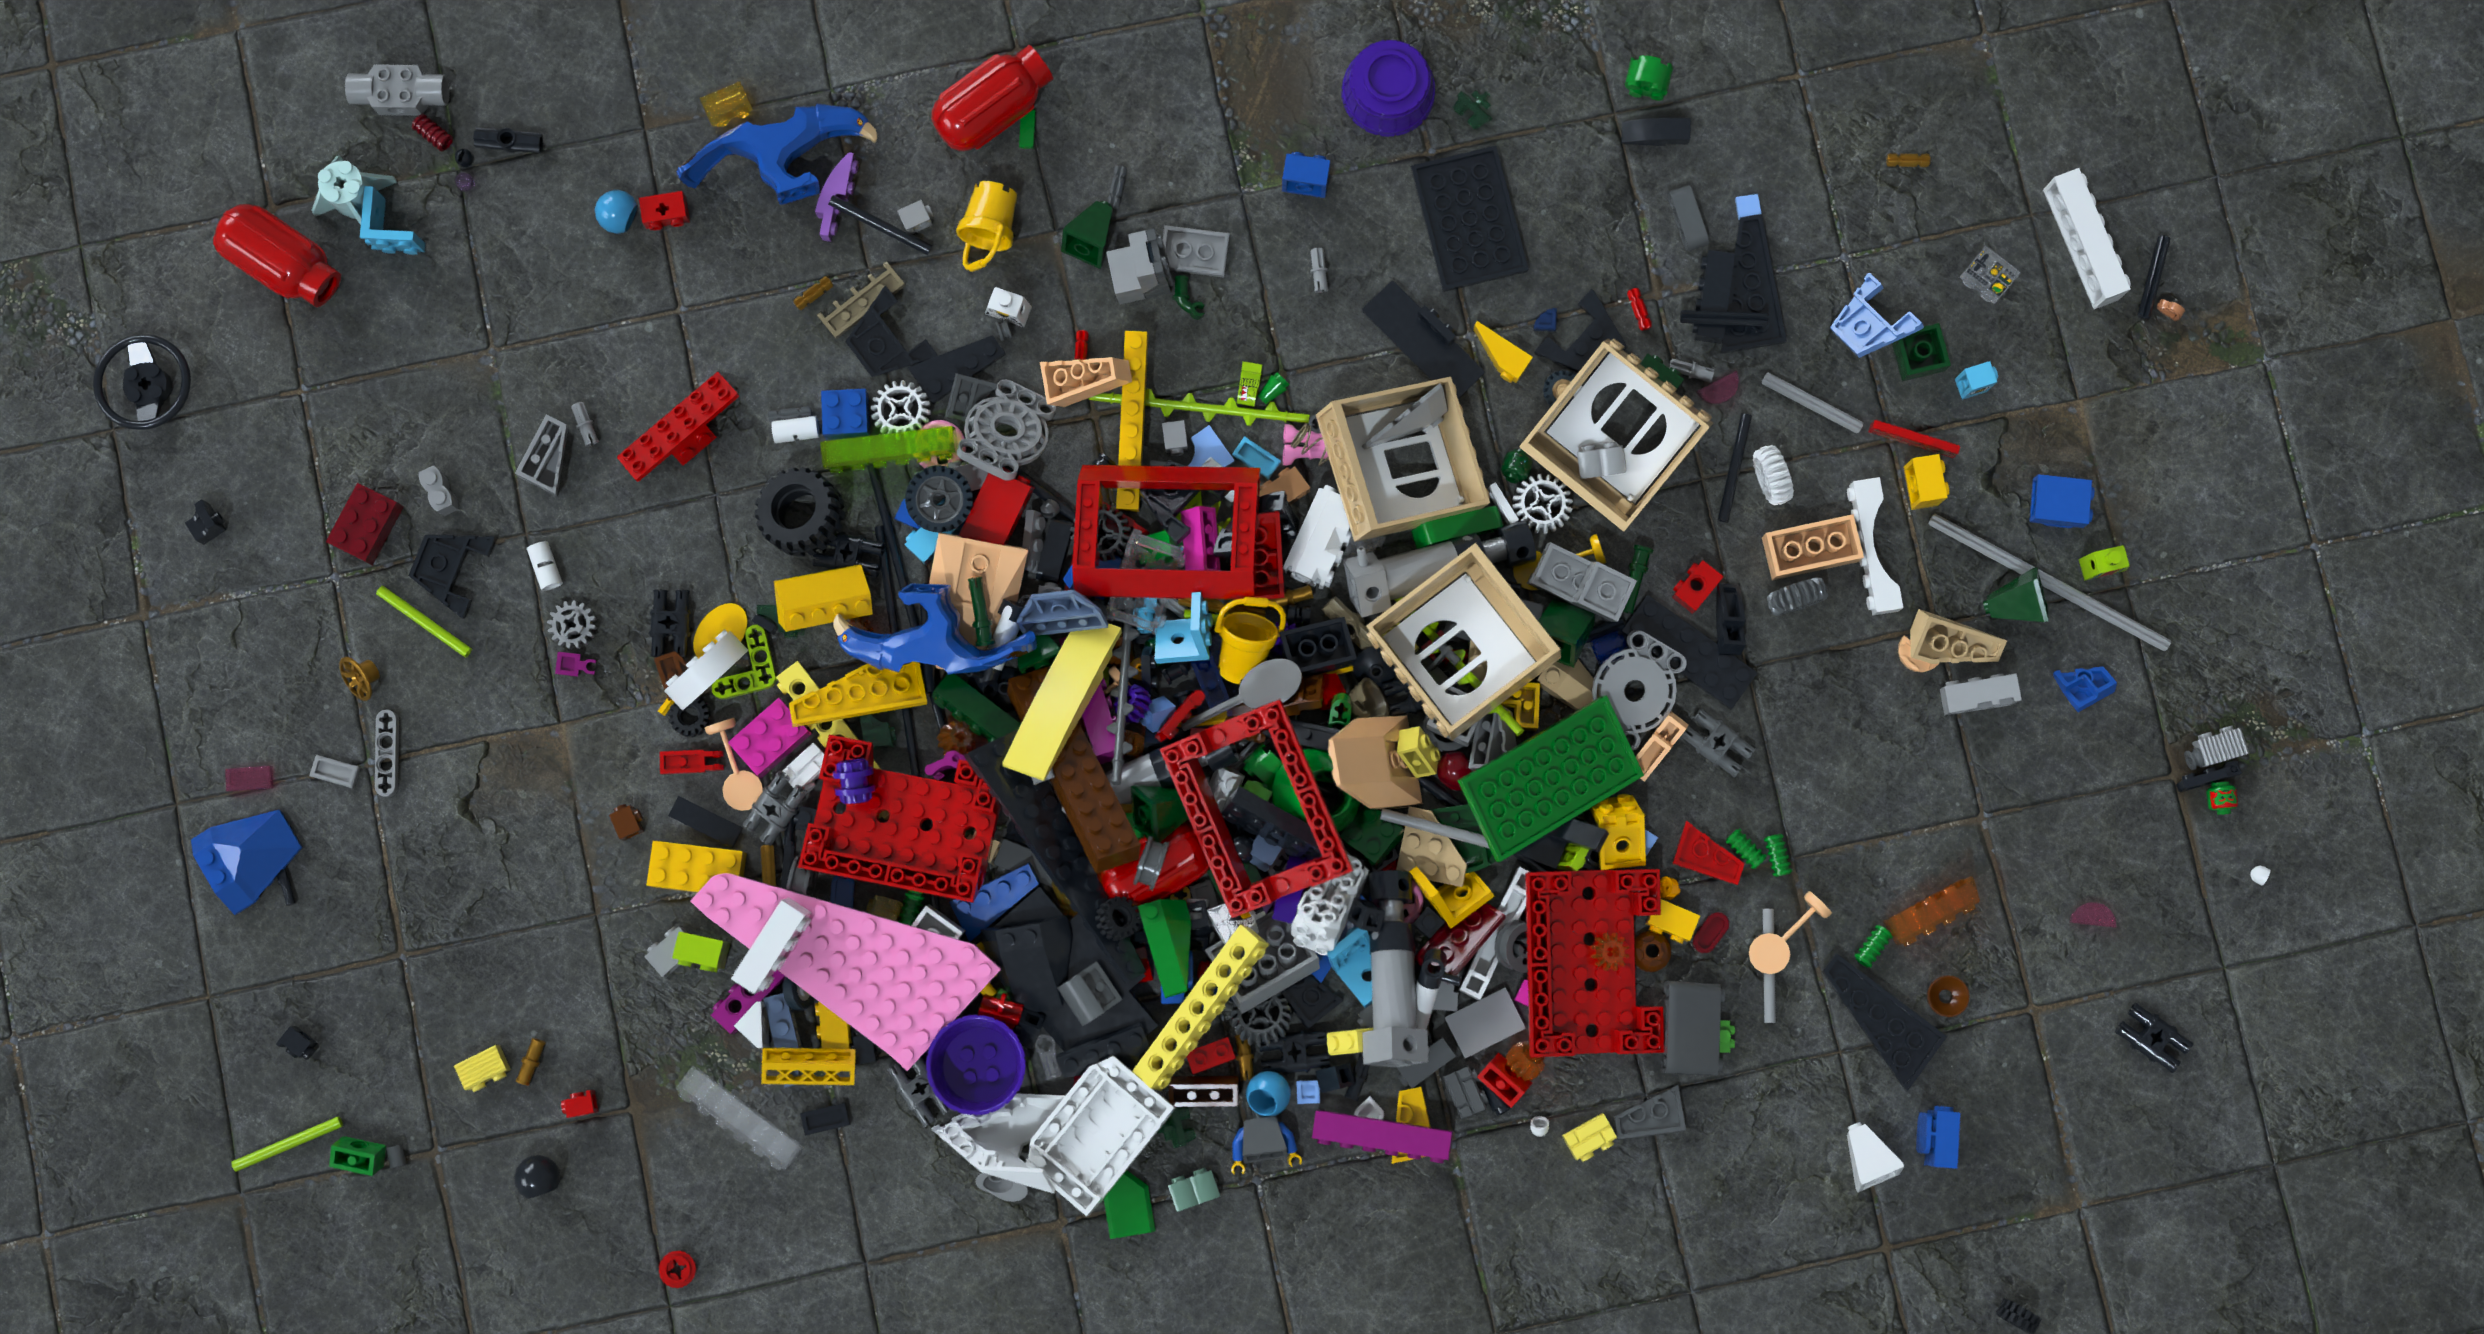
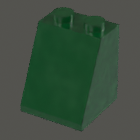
M1553 599L1538 622L1560 648L1561 658L1556 662L1574 668L1594 627L1595 614L1572 606L1566 601Z

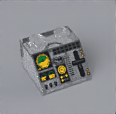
M1985 246L1961 274L1960 278L1968 288H1974L1981 293L1980 296L1985 301L1995 304L2021 272Z

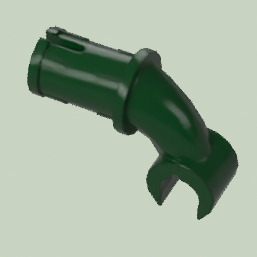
M1176 276L1173 300L1177 302L1181 309L1189 313L1193 319L1200 320L1205 313H1198L1196 309H1203L1205 305L1202 302L1191 303L1189 301L1190 296L1188 295L1189 277Z

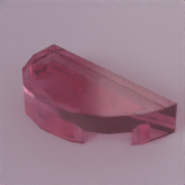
M1737 371L1698 390L1696 393L1708 403L1720 404L1727 402L1734 396L1738 388L1739 377Z
M2096 902L2085 903L2078 907L2071 914L2069 923L2116 928V919L2111 910L2105 905Z

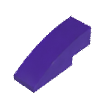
M1289 856L1285 870L1309 860L1306 856L1304 859ZM1306 888L1278 898L1272 919L1292 924L1297 915L1298 904Z

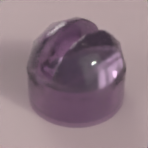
M463 172L456 176L455 183L461 191H469L474 186V179L470 174ZM460 179H469V182L460 181Z

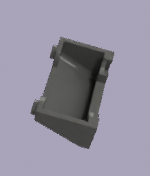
M1665 981L1663 993H1666V997L1669 998L1664 1001V1004H1666L1663 1055H1667V1057H1664L1663 1062H1661V1073L1717 1076L1718 1071L1723 1069V1059L1719 1058L1721 1003L1725 1001V989H1721L1720 984Z

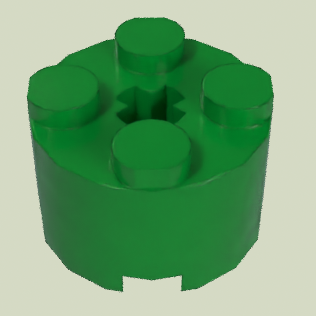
M1640 55L1639 60H1635L1632 57L1625 82V87L1630 90L1629 95L1637 98L1643 95L1656 101L1663 100L1664 96L1668 93L1673 66L1671 63H1668L1666 66L1661 63V58Z
M1262 742L1245 758L1243 769L1252 778L1257 775L1261 779L1259 783L1264 788L1272 791L1274 777L1283 763L1270 749L1265 751L1266 745Z

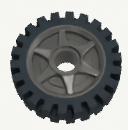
M941 465L926 467L915 474L909 482L905 496L908 513L914 522L923 529L937 533L948 532L959 527L970 514L973 503L972 491L965 477L955 469ZM936 493H943L945 495L943 504L936 505L933 503V496Z

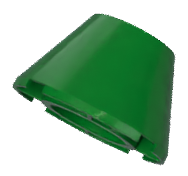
M1316 748L1303 750L1313 775L1323 771L1333 778V763L1328 751ZM1282 765L1273 780V805L1308 824L1284 765ZM1338 787L1337 803L1329 813L1337 832L1340 833L1353 821L1361 802Z

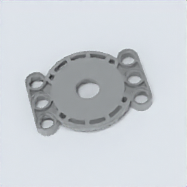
M1001 380L997 384L996 397L980 401L968 412L964 425L966 438L959 442L957 455L960 459L1003 480L1009 481L1016 477L1019 466L1031 463L1044 452L1049 433L1046 421L1054 417L1056 406L1047 405L1046 397L1013 381ZM1008 388L1011 390V393L1005 394L1000 389ZM1027 397L1031 400V403H1023L1020 398ZM1048 407L1051 410V412H1042L1040 408ZM1007 424L1015 428L1017 435L1012 437L1003 436L997 432L996 428L999 425ZM968 425L972 426V433H969ZM1038 444H1043L1042 447L1037 451ZM962 447H970L973 449V452L966 453L962 450ZM982 457H991L993 462L987 463L983 461ZM1010 466L1014 471L1005 472L1002 467Z
M1633 630L1628 634L1627 644L1630 649L1616 652L1602 663L1597 670L1592 686L1593 701L1601 696H1607L1625 735H1634L1635 742L1631 745L1632 750L1637 749L1640 745L1638 733L1655 728L1671 712L1677 692L1676 679L1673 673L1682 672L1687 665L1686 659L1682 654L1640 630ZM1641 634L1644 638L1643 644L1636 647L1633 645L1632 639L1635 635ZM1656 645L1662 648V654L1658 658H1654L1651 654L1652 648ZM1622 655L1621 658L1616 659L1614 662L1611 663V661L1614 660L1616 657ZM1678 656L1681 664L1678 668L1672 669L1670 660ZM1632 680H1638L1643 683L1645 693L1640 700L1629 701L1624 694L1625 686ZM1598 683H1599V688H1598L1599 697H1597V685H1598ZM1668 684H1671V685H1672L1671 698L1668 697V695H1669V685H1668ZM1669 702L1666 711L1661 715V711L1664 709L1666 703ZM1654 718L1658 719L1651 725L1645 726V723L1652 721Z

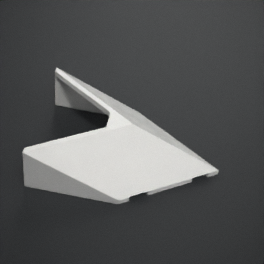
M1016 1094L1009 1103L997 1111L984 1115L960 1114L953 1117L952 1122L940 1126L938 1124L931 1128L932 1131L980 1172L1054 1194L1055 1188L1044 1169L1030 1168L1019 1157L1023 1146L1031 1142V1138L1064 1099V1095Z

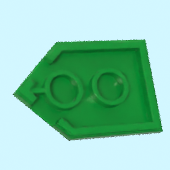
M1126 1170L1104 1197L1110 1239L1155 1232L1148 1185Z

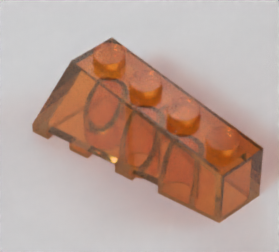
M1972 876L1962 878L1884 920L1883 922L1887 930L1893 935L1895 944H1904L1906 947L1917 941L1915 938L1917 935L1923 933L1926 936L1936 931L1935 926L1941 922L1946 925L1956 920L1954 915L1960 912L1967 914L1976 909L1975 904L1980 902L1975 881Z

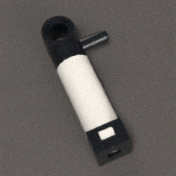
M1003 599L998 610L1001 618L992 636L996 643L988 645L987 651L1016 639L1020 630L1017 619L1025 607L1024 605L1016 601ZM1005 663L985 671L966 673L970 677L968 684L987 699H993L998 693L999 684L997 681Z
M1437 948L1426 952L1415 987L1417 1029H1427L1441 981L1457 986L1461 983V977L1445 973L1447 956L1443 950ZM1430 962H1437L1439 965H1432Z

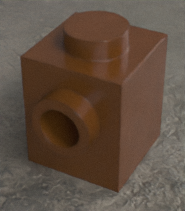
M626 804L614 808V813L609 814L620 840L625 841L645 832L641 824L643 817L638 808L635 809L630 805L626 806Z

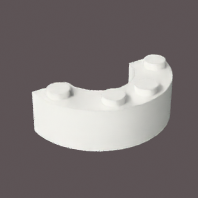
M724 629L715 638L718 641L716 644L711 641L703 649L705 654L698 659L695 656L686 664L688 669L680 677L675 674L666 682L669 687L664 690L665 693L682 711L748 651L731 631L727 632Z

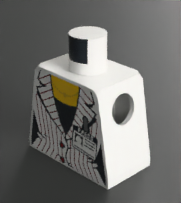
M995 287L985 314L1001 320L1006 319L1007 322L1025 327L1032 306L1025 297Z
M1226 904L1207 910L1210 921L1224 945L1240 924L1251 928L1258 934L1259 930L1256 920L1266 915L1263 907L1231 918Z

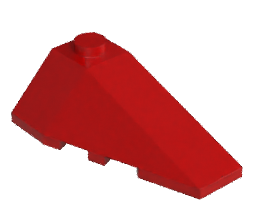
M1280 512L1257 513L1255 597L1267 599L1285 598Z

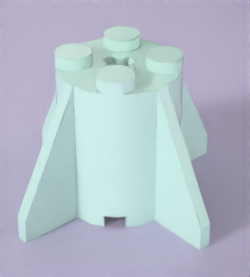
M339 155L318 173L319 190L312 212L315 216L336 209L345 216L357 219L361 225L364 186H373L378 191L397 183L393 176L363 173L350 162L343 161Z

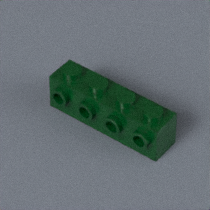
M947 674L931 696L936 705L941 708H947L952 712V716L959 722L964 721L970 726L969 728L973 733L988 739V743L1019 729L1021 726L1018 721L956 674Z

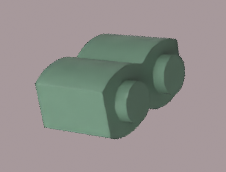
M1205 1167L1194 1171V1176L1185 1179L1184 1175L1171 1179L1172 1184L1168 1185L1177 1212L1220 1197L1212 1170L1207 1172Z

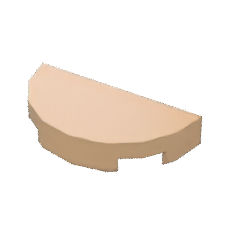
M1905 635L1902 636L1898 646V654L1906 668L1914 672H1926L1938 665L1912 658L1910 639Z

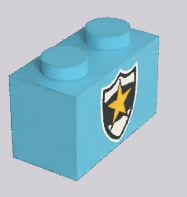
M1990 361L1964 369L1955 378L1962 400L1987 392L1997 383L1998 373L1996 368L1992 367Z

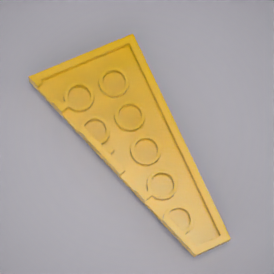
M913 661L905 664L899 672L888 669L881 671L874 666L865 664L846 674L845 677L832 681L827 686L790 702L789 709L792 726L798 727L927 705L920 663Z

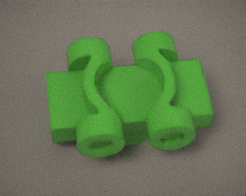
M1720 1020L1719 1052L1730 1053V1048L1735 1047V1040L1731 1039V1034H1735V1026L1730 1025L1729 1020Z

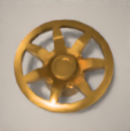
M350 657L341 658L339 668L346 686L360 700H369L372 696L370 683L379 679L377 667L370 660H365L358 664ZM347 678H352V681L349 683ZM356 685L358 686L357 692L353 689Z

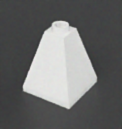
M1858 1122L1848 1127L1847 1139L1857 1192L1875 1186L1901 1173L1904 1168L1902 1161L1866 1124L1861 1125Z

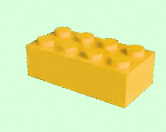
M653 841L646 886L698 893L712 877L718 874L731 873L744 877L747 853L736 850Z

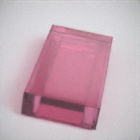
M273 766L225 769L226 791L273 789Z

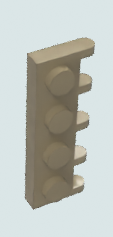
M887 261L883 263L886 271L876 279L870 273L867 277L871 283L861 291L857 292L854 287L850 289L854 296L840 306L835 300L833 305L837 309L826 318L822 313L817 314L818 318L835 339H838L862 319L884 286H887L893 295L905 287V283Z

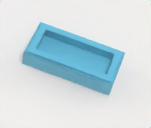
M1245 436L1232 453L1234 458L1249 468H1261V476L1267 480L1270 479L1281 463V460Z

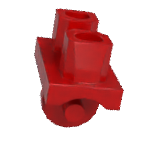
M1002 993L1001 999L984 995L978 1015L989 1016L995 1020L1002 1021L1012 1030L1019 1023L1024 1005L1007 1001L1006 993Z

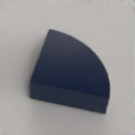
M1557 308L1548 309L1537 318L1533 331H1556Z

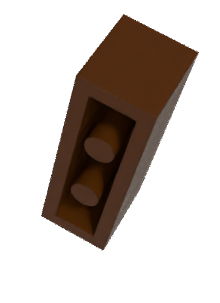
M1172 1076L1170 1078L1169 1103L1174 1107L1238 1106L1239 1076Z

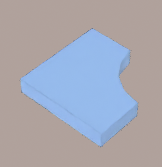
M1209 425L1191 437L1195 447V454L1188 467H1201L1210 457L1223 467H1228L1235 462Z

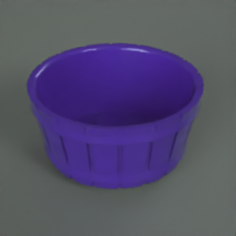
M1383 40L1364 48L1350 63L1342 81L1343 104H1345L1346 112L1360 128H1364L1365 131L1385 137L1399 136L1414 130L1428 117L1435 101V82L1430 67L1417 49L1401 41Z
M969 1015L953 1020L947 1024L948 1026L943 1027L938 1032L935 1040L933 1039L929 1047V1054L926 1060L929 1084L937 1098L943 1101V1104L954 1111L957 1110L959 1113L984 1115L997 1111L1013 1099L1022 1085L1026 1068L1023 1047L1016 1034L1007 1025L992 1017Z

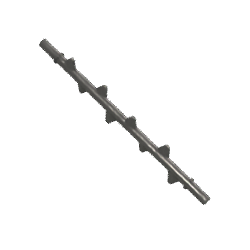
M1125 598V611L1116 617L1118 622L1124 624L1122 646L1112 652L1113 656L1121 659L1119 686L1111 691V695L1118 698L1117 721L1107 726V731L1115 735L1114 759H1112L1113 785L1121 784L1122 765L1124 764L1123 755L1133 750V745L1125 742L1124 737L1126 715L1135 709L1133 705L1127 703L1128 681L1131 677L1138 674V669L1130 666L1131 641L1140 635V631L1132 628L1133 611L1136 604L1134 598Z

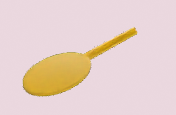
M733 603L723 604L713 609L704 617L696 630L693 641L694 652L698 659L705 654L703 649L711 641L715 644L718 642L715 638L724 629L727 632L731 631L742 642L747 630V616L742 607ZM667 698L658 712L665 716L671 709L670 706L675 702L673 700L668 701Z

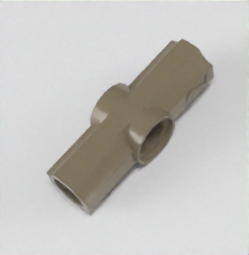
M1336 596L1329 600L1321 609L1331 620L1345 616L1351 640L1361 650L1373 646L1366 635L1368 629L1365 626L1364 618L1358 613H1352Z

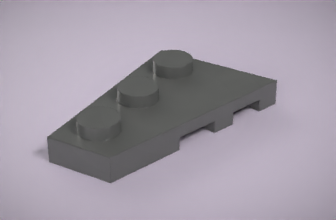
M1677 1085L1640 1105L1614 1116L1617 1140L1686 1131L1679 1086Z

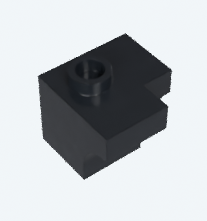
M201 499L194 504L196 508L194 516L185 524L194 539L204 545L225 532L226 529L223 526L225 521L220 513L215 512L208 502Z

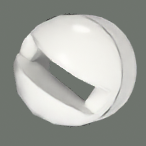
M2256 866L2251 870L2250 876L2255 883L2262 886L2268 879L2271 870L2264 866Z
M1542 1116L1534 1117L1531 1120L1532 1133L1539 1137L1547 1134L1549 1130L1548 1119Z

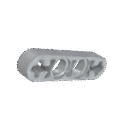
M385 709L376 716L375 791L380 796L392 797L398 790L399 717L395 712ZM387 714L393 719L388 723V729L393 730V733L382 732V729L387 730V724L382 721L387 717ZM390 736L393 744L385 749L381 743L382 739ZM389 758L392 761V767L390 770L384 771L381 768V763L384 759ZM381 774H392V778L387 777V783L391 784V788L387 789V793L381 789L382 785L386 784V778L381 777Z

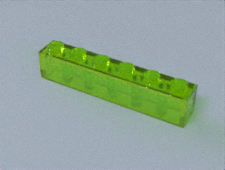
M953 426L820 442L823 468L830 470V473L843 472V468L852 467V471L864 470L865 465H874V468L887 467V463L895 462L896 465L909 464V460L917 459L918 463L930 462L932 457H939L940 460L953 459V455H957L958 448L956 428Z

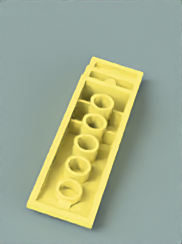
M1109 624L1108 628L1069 633L1002 763L1003 767L1045 781L1103 679V671L1113 655L1112 649L1122 634L1120 627Z

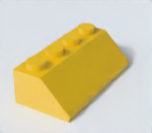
M861 564L774 581L778 622L786 632L832 623L837 614H841L845 620L873 614L871 593Z

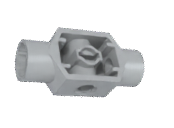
M373 65L368 74L349 73L345 81V93L348 103L353 105H371L379 115L419 116L424 114L429 105L446 106L449 102L450 88L447 76L443 74H425L418 65Z

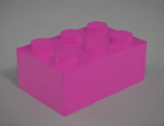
M778 698L734 736L728 744L758 777L763 778L812 733L805 725L792 726L790 709L783 700Z

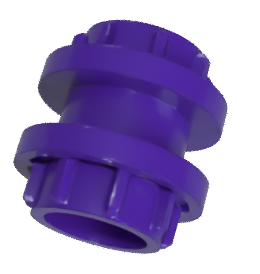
M851 759L838 762L836 764L837 771L833 772V778L840 779L841 787L835 789V795L840 796V801L843 804L870 801L872 799V792L875 791V784H868L867 776L873 774V767H869L868 761L865 759Z

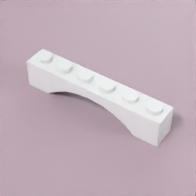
M1880 477L1853 481L1849 488H1847L1848 500L1852 501L1853 510H1851V515L1854 514L1864 558L1859 563L1861 567L1864 566L1863 585L1864 588H1868L1869 597L1866 599L1868 610H1872V615L1899 612L1903 609L1900 586L1889 577L1880 564L1873 540L1874 520L1878 508L1884 499Z
M1521 867L1517 868L1498 907V910L1503 912L1506 918L1476 952L1458 989L1477 1000H1481L1498 963L1494 948L1498 932L1506 923L1519 920L1526 906L1525 873L1529 871Z

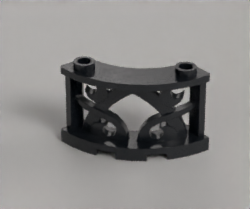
M1278 491L1260 496L1259 512L1257 513L1279 511L1281 542L1295 539L1298 535L1299 519L1295 516L1287 501L1286 492ZM1233 515L1230 517L1231 521L1226 528L1221 529L1213 551L1215 557L1222 559L1228 571L1231 570Z

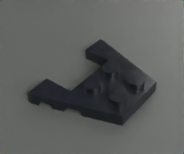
M887 286L882 288L879 295L845 341L872 378L938 356L926 339L909 352H906L882 320L880 315L898 303Z
M1592 288L1578 303V306L1589 314L1594 321L1567 351H1564L1547 337L1535 350L1534 353L1537 356L1550 359L1556 364L1564 365L1579 373L1603 341L1616 339L1624 346L1622 350L1625 351L1628 346ZM1608 352L1605 355V357L1601 360V362L1597 365V367L1593 370L1589 377L1593 375V373L1597 370V368L1601 365V363L1605 360V358L1609 355L1610 352Z
M1170 460L1164 465L1188 467ZM1141 489V497L1173 543L1178 546L1190 534V528L1175 517L1201 490ZM1231 490L1207 491L1222 500Z
M425 534L408 576L451 609L456 615L465 619L472 600L451 593L467 550L490 557L497 538L493 536Z

